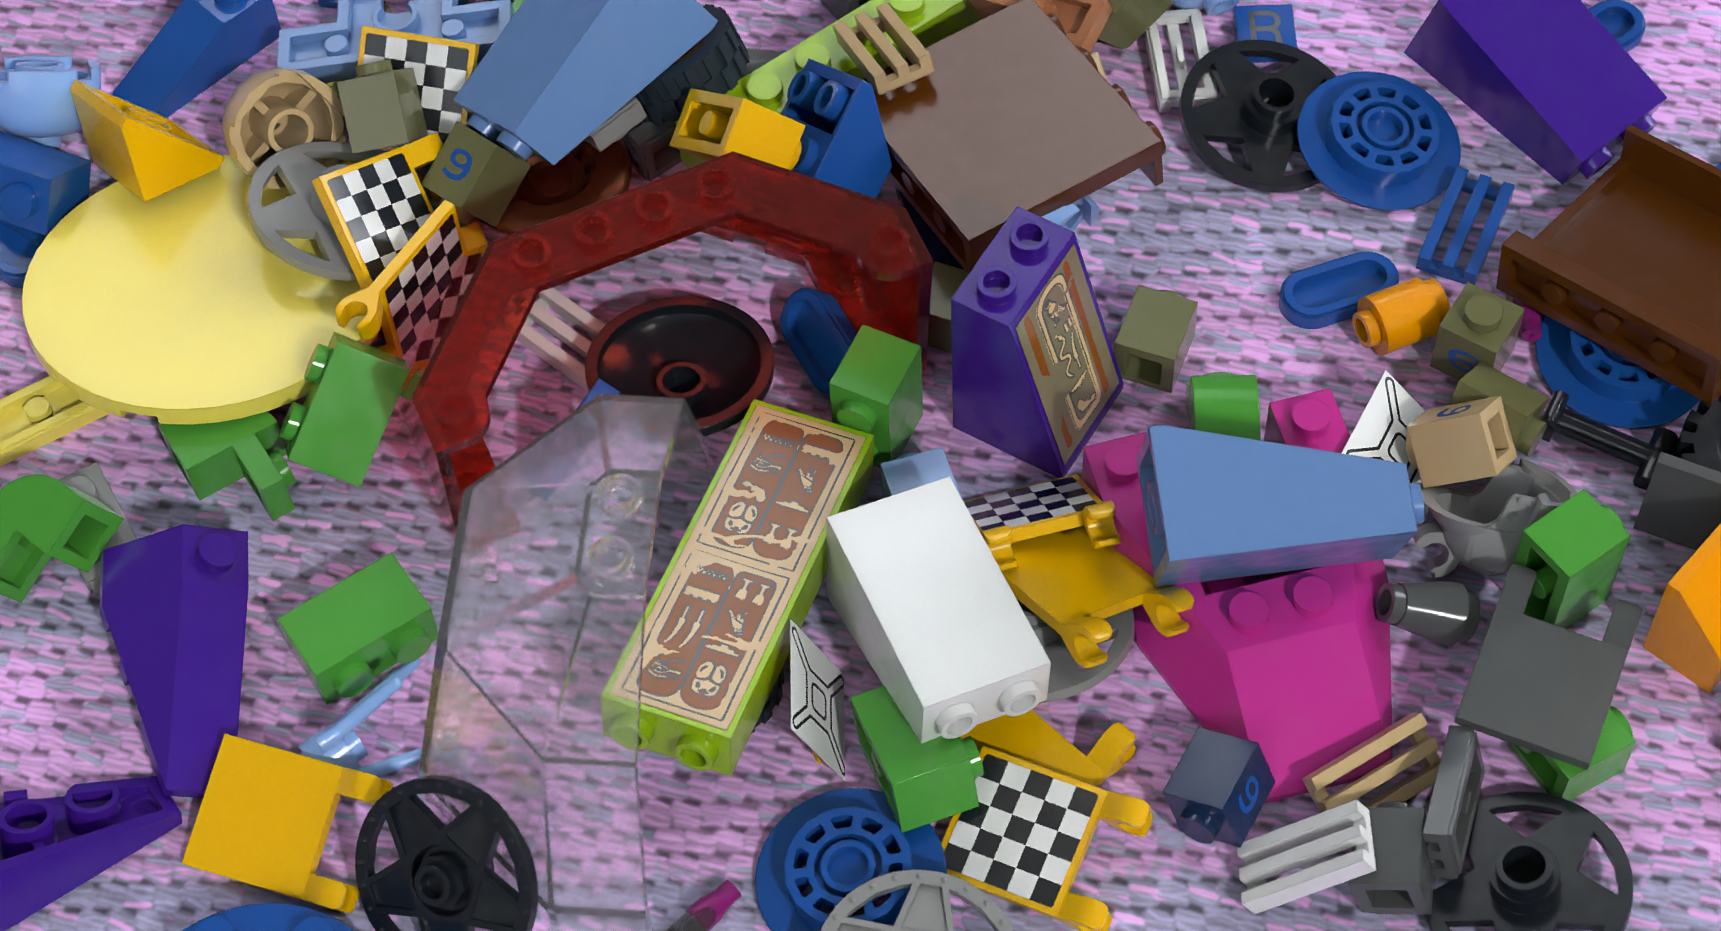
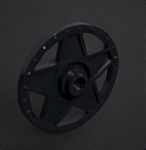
M1242 40L1222 45L1204 55L1193 66L1186 77L1179 99V118L1183 133L1193 151L1208 167L1235 184L1258 191L1277 193L1293 192L1312 187L1320 183V181L1311 170L1284 176L1291 152L1301 153L1298 143L1297 125L1304 102L1319 85L1336 77V75L1317 58L1287 44L1268 40ZM1246 57H1269L1291 63V65L1276 73L1266 74ZM1212 70L1223 97L1193 109L1196 88L1204 76ZM1209 142L1240 144L1247 170L1224 158Z
M428 775L408 780L393 787L383 794L369 810L363 821L356 844L355 872L364 910L375 931H400L389 914L418 917L421 931H474L475 927L491 931H532L538 908V880L534 860L525 837L516 822L502 805L488 793L467 781L455 777ZM439 793L461 800L470 806L449 824L445 825L416 794ZM386 820L400 859L375 874L377 839ZM500 837L503 839L514 864L518 891L494 871L493 859Z
M1511 792L1493 795L1481 799L1477 803L1466 850L1473 869L1434 889L1436 879L1434 877L1432 913L1423 914L1430 931H1451L1448 927L1494 926L1495 931H1556L1557 928L1585 931H1624L1628 924L1633 904L1632 870L1627 854L1616 835L1601 819L1584 807L1561 797L1537 792ZM1532 811L1556 815L1557 817L1527 837H1524L1495 815ZM1593 838L1601 845L1614 867L1618 895L1578 872Z

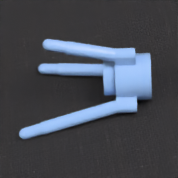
M419 658L411 663L402 664L399 668L395 669L334 723L306 739L298 747L304 756L381 777L457 749L459 743L456 739L452 738L364 767H360L358 761L369 754L353 729L402 687L405 678L421 664Z

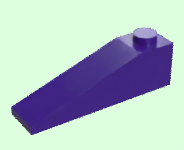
M182 524L105 549L101 555L99 613L105 631H111L121 659L118 668L124 685H130L141 716L139 728L160 788L165 796L203 798L224 733L238 737L249 588L247 531Z
M157 776L74 784L67 790L65 796L28 799L27 789L5 791L3 803H0V931L8 930L181 825L182 813L171 796L163 795Z

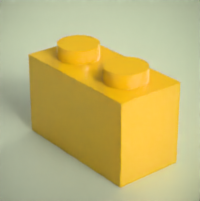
M691 88L669 146L731 172L784 184L787 173L795 167L799 160L802 149L800 139L806 125L745 98Z

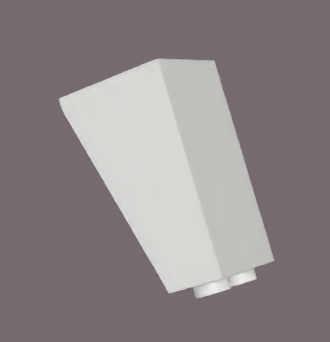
M950 477L827 517L826 594L921 744L940 736L946 739L960 737L980 723L1003 715L1019 716L1035 708L1039 702L1047 700L1051 662Z

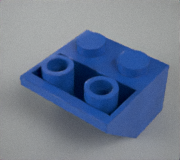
M808 58L804 69L794 76L789 85L788 101L781 113L783 116L806 125L800 139L802 149L799 160L795 167L787 173L784 182L865 221L892 167L873 86L862 79Z

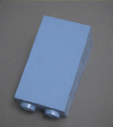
M524 0L453 100L471 114L466 124L495 144L498 142L525 162L531 154H534L555 165L711 32L718 20L696 0Z
M1167 425L1149 426L1136 457L1155 587L1391 559L1417 533V524H1422L1424 521L1422 491L1418 483L1409 482L1407 465L1405 463Z

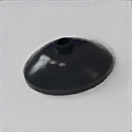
M675 296L656 299L624 311L599 331L592 341L585 359V378L588 392L598 378L620 392L610 407L606 418L624 430L644 437L661 440L696 439L715 434L735 425L744 419L753 399L764 400L769 392L774 376L773 348L762 326L749 314L733 305L711 298L695 296Z

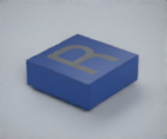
M1292 4L1234 6L1233 26L1235 42L1242 40H1268L1298 48ZM1246 57L1252 63L1284 62L1269 57Z

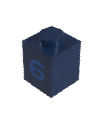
M1198 727L1162 793L1176 819L1178 828L1186 836L1200 843L1211 844L1215 840L1241 848L1276 781L1259 743Z

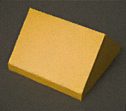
M74 80L70 93L93 163L144 202L221 167L225 157L175 121Z

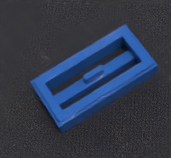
M1457 166L1418 255L1416 269L1464 285L1467 282L1475 285L1508 209L1515 185L1503 182L1501 188L1490 185L1492 177L1480 174L1478 181L1467 178L1469 170ZM1462 191L1471 194L1443 262L1433 259ZM1484 198L1494 201L1495 203L1467 269L1457 267V261Z

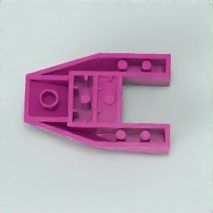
M1331 388L1269 403L1264 441L1342 453L1350 438V434ZM1146 432L1084 446L1082 480L1102 502L1111 500L1115 504L1116 515H1113V520L1117 533L1121 537V543L1113 545L1114 548L1154 578L1136 457ZM1383 560L1170 585L1172 587L1185 588L1194 597L1193 607L1178 613L1184 621L1189 623V630L1172 637L1162 635L1155 628L1143 605L1132 608L1135 623L1134 638L1138 648L1200 726L1259 743L1276 781L1264 804L1309 793L1302 778L1392 725L1390 624L1380 622L1375 614L1377 593L1384 583H1389ZM1393 746L1326 785L1325 789L1356 781L1393 758Z

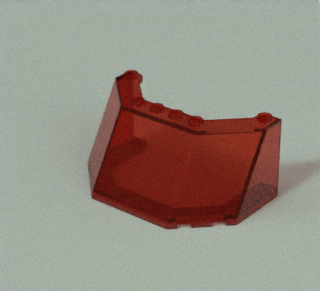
M732 151L467 251L408 366L410 372L397 400L399 409L461 552L465 553L522 530L519 518L483 436L488 431L491 421L487 398L540 292L698 232L733 242L736 237L763 246L766 254L804 266L815 288L830 293L837 300L857 333L863 324L920 345L923 372L926 371L933 259L906 208Z

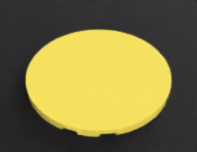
M222 155L225 158L219 169L146 202L124 187L119 181L95 193L75 207L49 232L37 249L28 267L23 284L22 312L32 349L49 376L53 380L61 381L77 392L79 400L99 410L120 417H124L127 412L158 417L160 424L193 425L217 423L260 414L291 403L307 395L312 382L304 379V375L311 355L318 343L328 347L333 333L336 332L370 346L378 333L368 340L359 336L357 325L365 316L352 318L345 328L338 325L335 308L343 298L362 290L358 281L334 280L302 271L277 257L261 242L251 226L247 212V196L252 178L242 171L231 155ZM266 186L262 192V207L291 196V194L284 187H281L283 190L270 189ZM283 238L297 249L324 260L315 239Z

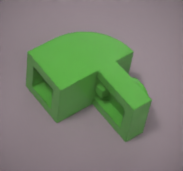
M1211 372L1204 375L1191 376V381H1186V409L1190 421V429L1261 440L1260 407L1256 375Z
M268 411L245 418L217 423L159 425L172 458L199 501L245 477L272 521L295 510L287 489L296 484V480L283 457L287 454L285 449L286 443L283 438L279 437L281 430L278 422Z
M27 475L8 483L0 489V594L22 603L51 557L89 573L124 518L98 499L50 476Z

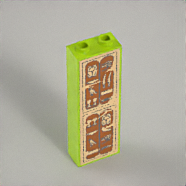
M753 399L601 696L605 736L614 738L621 745L633 750L648 749L676 758L682 764L694 770H712L732 776L790 652V619L801 629L826 576L827 517L858 507L872 478L873 434Z

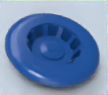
M1362 71L1346 73L1329 79L1319 85L1308 96L1298 118V143L1302 156L1311 172L1331 192L1361 207L1380 211H1402L1422 206L1435 199L1448 188L1455 170L1460 164V140L1457 129L1447 111L1428 92L1394 75Z
M1548 316L1544 317L1541 323L1542 337L1536 341L1538 365L1545 382L1553 393L1560 390L1569 395L1566 406L1572 411L1606 426L1623 429H1644L1664 425L1678 419L1701 400L1655 375L1656 378L1649 379L1648 377L1653 375V373ZM1588 351L1589 355L1585 356L1583 352Z
M864 788L833 790L802 802L786 814L773 828L762 847L756 867L755 888L761 914L771 931H821L823 924L829 916L820 911L822 905L834 909L843 898L860 885L876 877L896 871L930 870L947 874L946 858L939 837L930 823L903 833L901 832L881 791ZM886 849H895L898 853L888 854ZM807 862L806 867L800 868L801 864ZM807 885H810L812 892L807 897H802L801 893ZM910 888L900 889L875 897L857 910H862L864 915L851 918L894 926ZM882 896H886L888 900L878 908H875L873 904Z

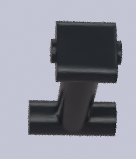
M1555 391L1542 418L1547 423L1542 440L1550 442L1555 431L1639 467L1633 479L1634 486L1647 490L1660 453L1664 452L1673 455L1679 439L1677 434L1666 428H1657L1654 430L1650 442L1646 443L1566 409L1569 395L1564 391Z

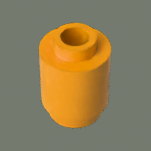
M1414 277L1361 297L1358 300L1357 312L1352 317L1353 328L1362 346L1365 348L1373 347L1378 355L1384 356L1436 336L1439 325L1450 310V304L1444 289L1437 280L1429 278L1422 281L1420 278Z

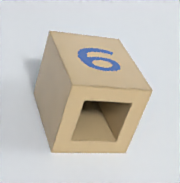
M1501 395L1430 408L1407 426V456L1412 467L1419 470L1423 488L1497 476L1517 458Z

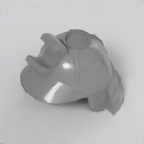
M1520 458L1518 466L1509 464L1497 476L1490 477L1482 489L1475 493L1439 487H1429L1422 490L1424 504L1438 523H1426L1419 526L1413 539L1418 550L1432 543H1441L1445 546L1442 554L1426 561L1432 578L1450 574L1457 567L1460 560L1466 567L1475 572L1495 576L1506 572L1513 565L1523 530L1578 492L1565 479L1550 470Z

